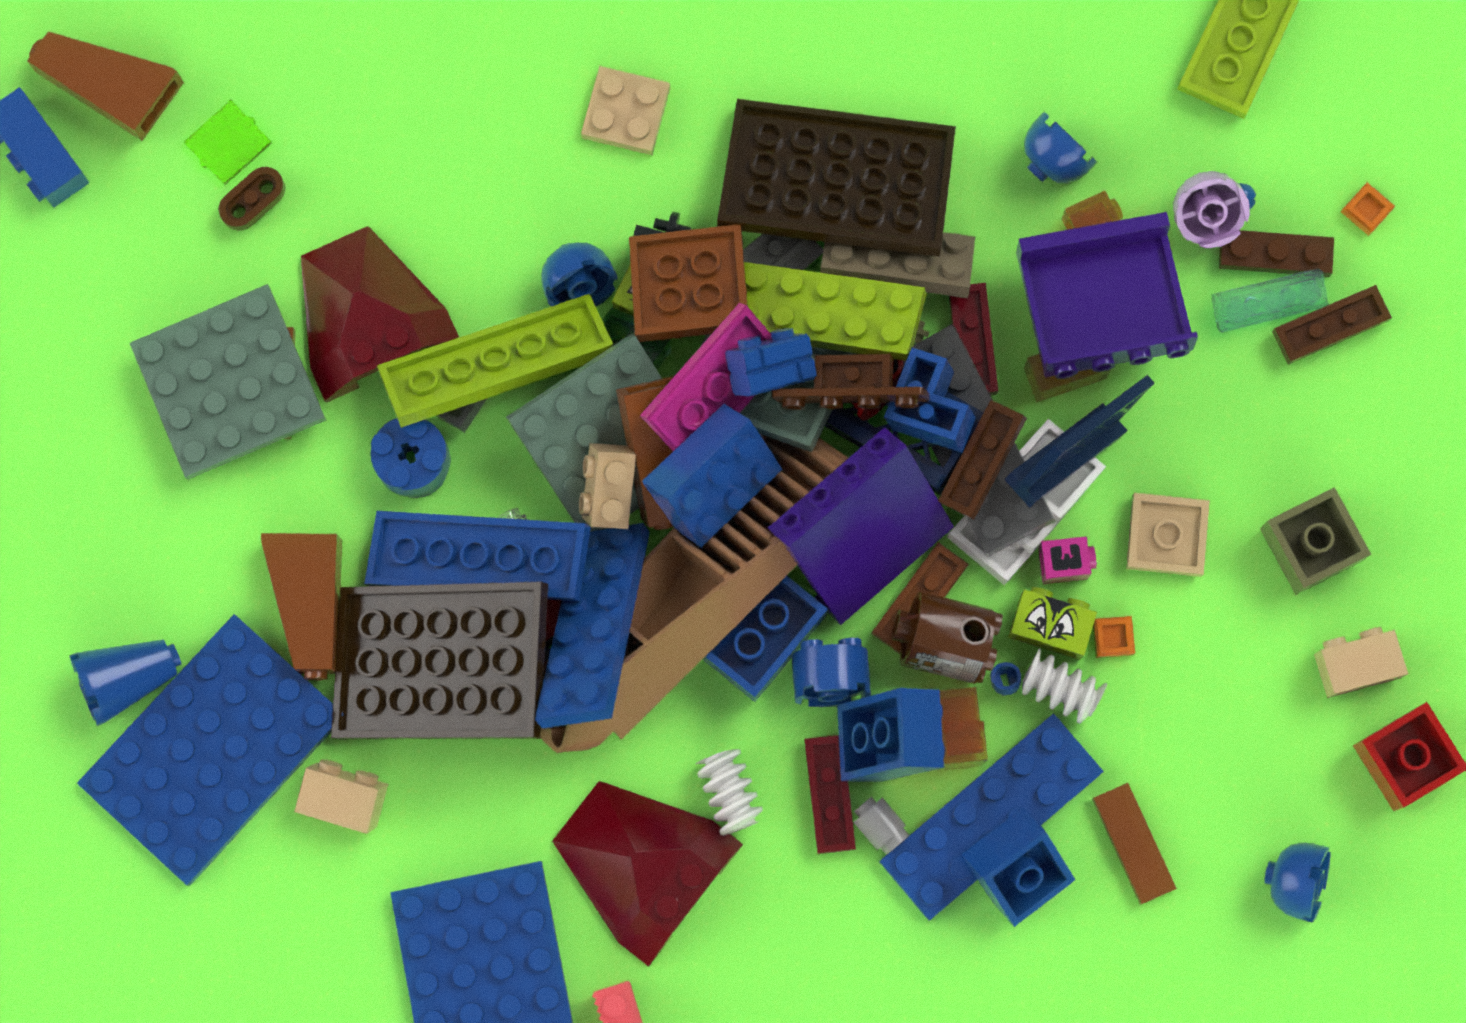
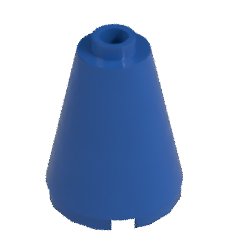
M164 639L76 652L69 655L73 670L78 674L79 686L97 726L106 723L176 676V667L182 665L175 645L167 646Z

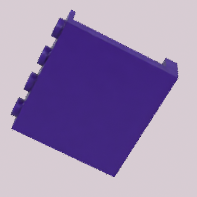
M1167 212L1019 238L1016 255L1045 377L1055 376L1057 379H1065L1076 375L1078 371L1093 369L1094 372H1103L1114 368L1115 364L1130 362L1131 365H1141L1150 362L1153 357L1167 355L1168 358H1179L1189 354L1194 349L1198 335L1197 332H1191L1167 235L1170 228Z
M884 427L771 524L768 529L785 545L817 593L815 599L828 609L827 613L842 625L954 526L942 505L938 502V498L907 446Z

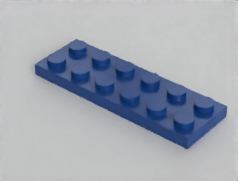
M376 511L364 584L368 586L544 582L548 584V600L580 602L591 527L586 523Z
M644 523L629 525L628 529L609 528L590 532L580 602L561 601L535 717L541 728L612 719L650 533Z
M1053 713L882 858L879 863L926 919L930 921L978 880L961 855L1022 808L1041 826L1104 771Z

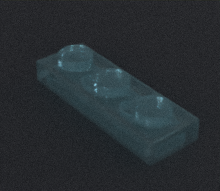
M1319 268L1211 294L1217 330L1221 333L1317 310L1329 305L1323 271Z

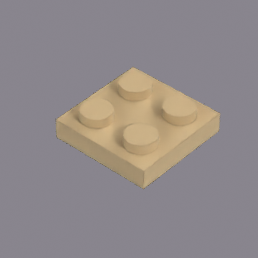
M599 66L581 131L582 139L653 155L671 88L670 83Z
M1134 493L1132 495L1126 569L1202 577L1204 575L1210 500Z

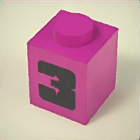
M1087 536L1041 541L1038 547L1043 584L1088 580L1092 574L1091 569H1096L1097 567L1094 546H1088Z

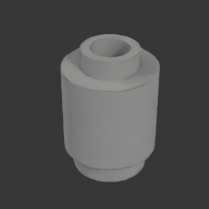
M870 797L854 811L859 818L853 823L876 850L881 848L886 855L909 836L904 829L906 824L883 798L876 802Z

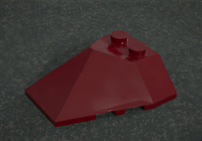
M369 226L301 255L310 369L326 403L360 388L357 380L377 372V365L459 338L446 307Z
M602 781L595 785L552 840L617 942L648 967L669 942L674 931L718 874L720 875L743 846L731 834L720 835L719 831L722 827L713 820Z

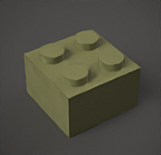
M1335 487L1268 520L1260 528L1295 595L1363 562L1371 555Z

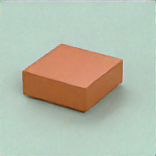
M1367 182L1342 209L1341 213L1369 236L1394 209L1395 205Z
M1132 616L1095 619L1093 631L1096 658L1135 655Z

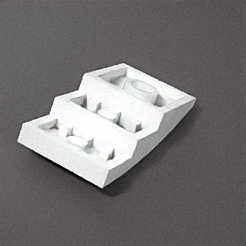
M1047 419L1020 449L1024 460H1028L1064 431L1050 419ZM1094 458L1052 490L1044 499L1056 521L990 557L986 555L967 516H964L949 532L947 538L1005 586L1106 466L1097 458Z

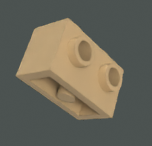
M589 443L588 455H585L583 460V476L586 480L585 490L581 493L579 499V513L590 527L628 529L636 454L626 445Z
M1376 627L1360 632L1361 639L1346 642L1344 636L1323 642L1324 649L1315 653L1314 657L1327 698L1394 681L1408 675L1395 630L1383 633L1382 627Z
M320 760L319 763H315L305 769L294 812L367 834L378 826L388 784L378 781V775L358 770L354 774L342 770V765L337 762Z

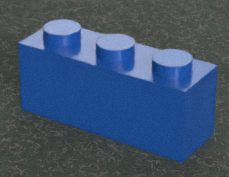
M20 87L0 100V144L5 142L11 150L6 157L17 172L21 173L25 170L32 180L27 183V186L39 202L46 198L52 207L55 208L90 183Z

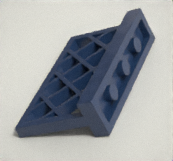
M893 364V374H895L898 364ZM947 391L945 398L969 405L976 417L965 445L966 448L984 412ZM855 407L833 409L825 425L829 430L860 448L884 427L888 431H893V435L900 440L899 433L892 430L889 424L874 427L869 424V419L863 421L854 415L858 412ZM922 440V442L907 445L933 492L941 496L948 482L947 480L953 473L962 453L951 450L952 455L945 466L941 467L931 461L929 447L937 446L936 444ZM924 449L925 456L916 451Z
M1146 375L1107 406L1102 403L1010 472L1004 480L1029 508L1118 441L1128 431L1121 424L1120 419L1155 383Z

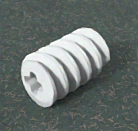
M1038 649L1022 680V694L1026 696L1032 689H1037L1036 702L1038 703L1049 695L1050 709L1053 710L1062 702L1064 703L1063 715L1067 717L1076 709L1078 710L1077 723L1081 724L1088 716L1091 717L1107 687V683H1104L1095 690L1096 677L1090 676L1082 683V670L1076 669L1068 676L1067 662H1063L1054 669V656L1049 655L1041 662V649Z
M740 749L723 751L696 763L705 764L698 771V777L701 779L711 778L704 785V792L716 793L709 800V806L722 807L714 815L715 821L728 822L719 831L722 836L760 822L756 821L755 817L763 811L762 807H750L749 805L758 796L757 792H744V788L752 782V779L739 778L738 776L747 767L746 764L733 763V760L741 753Z

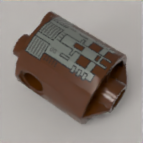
M919 591L912 602L909 612L903 610L897 612L891 638L901 642V666L973 684L982 683L986 670L992 671L996 661L997 649L991 648L994 635L997 636L1001 629L1003 615L994 612L992 609Z

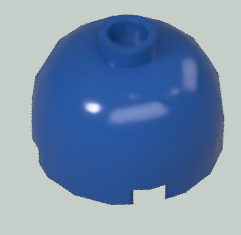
M1043 112L1026 133L1024 150L1031 161L1027 168L1042 182L1047 177L1058 184H1069L1079 180L1093 168L1097 161L1093 157L1086 161L1083 158L1086 153L1085 149L1057 122L1049 126L1045 122L1049 115Z
M568 243L560 246L547 258L541 273L543 292L550 306L590 294L596 307L613 294L615 290L613 282L614 280L618 281L616 271L603 250L590 243Z
M1302 842L1292 844L1280 853L1276 862L1269 861L1264 883L1271 885V898L1275 905L1286 915L1311 923L1316 920L1322 902L1316 900L1319 899L1322 888L1326 889L1331 859V852L1328 851L1329 847Z

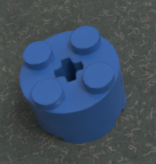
M397 418L386 423L371 441L373 468L383 484L392 492L409 498H421L432 494L444 483L449 471L451 455L442 434L431 422L422 420L401 428ZM413 451L416 461L410 464L406 454Z
M844 638L839 640L838 644L823 645L822 640H806L800 643L801 650L792 654L795 703L801 705L803 699H808L809 707H837L839 704L850 702L851 697L861 695V698L871 696L868 650L862 647L861 639Z

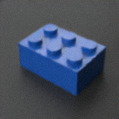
M723 404L657 466L642 483L673 527L692 542L702 547L763 489L782 468L751 420Z
M786 576L702 660L752 701L756 702L790 661L792 654L800 649V643L806 641L824 620L828 609L791 578Z
M898 688L837 705L841 781L883 782L944 768L945 746L942 741L941 719L943 708L940 703V690Z

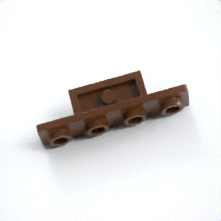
M891 354L815 355L817 376L814 379V388L772 390V398L782 404V408L790 410L805 409L806 404L820 403V408L841 409L843 408V403H857L859 408L876 409L880 408L883 402H895V406L899 408L919 407V402H929V393L923 387H893V356Z

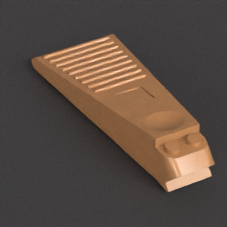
M769 437L763 439L782 470L702 547L673 528L644 558L612 719L541 728V739L557 753L589 750L599 746L613 732L622 740L797 566L785 545L768 527L844 463L848 457L821 438L818 439L812 452ZM548 660L544 663V677Z

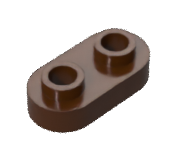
M260 167L252 171L220 201L219 215L225 225L237 231L250 228L283 198L285 194L283 178L278 171L271 167ZM265 184L273 185L270 193L264 194L261 192ZM238 208L246 209L244 216L241 218L234 217V212Z

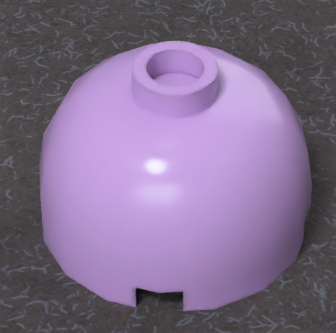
M1216 171L1200 172L1188 178L1177 190L1173 201L1174 221L1182 236L1186 240L1197 243L1200 247L1204 248L1221 247L1235 240L1240 235L1239 230L1243 227L1245 220L1247 222L1250 216L1249 201L1240 184L1227 174Z

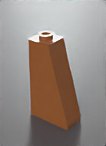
M49 31L43 39H39L34 43L27 60L37 74L141 141L144 140L184 84L178 72L172 67Z
M674 376L616 389L626 444L636 454L633 480L641 520L649 528L653 527L655 530L672 528L673 525L642 481L673 451L640 415Z
M261 533V543L293 667L300 674H304V679L327 680V674H335L342 539L338 534Z

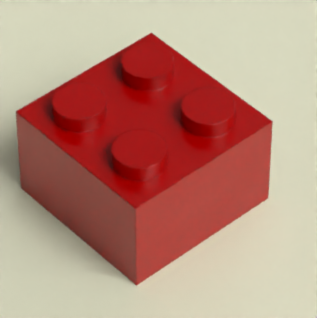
M1428 702L1414 708L1352 745L1393 811L1408 806L1466 771V762Z

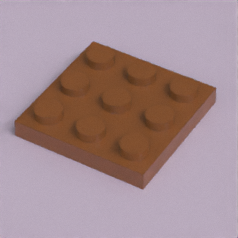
M736 224L629 237L635 336L639 342L712 334L739 303L745 304L748 307L741 225Z

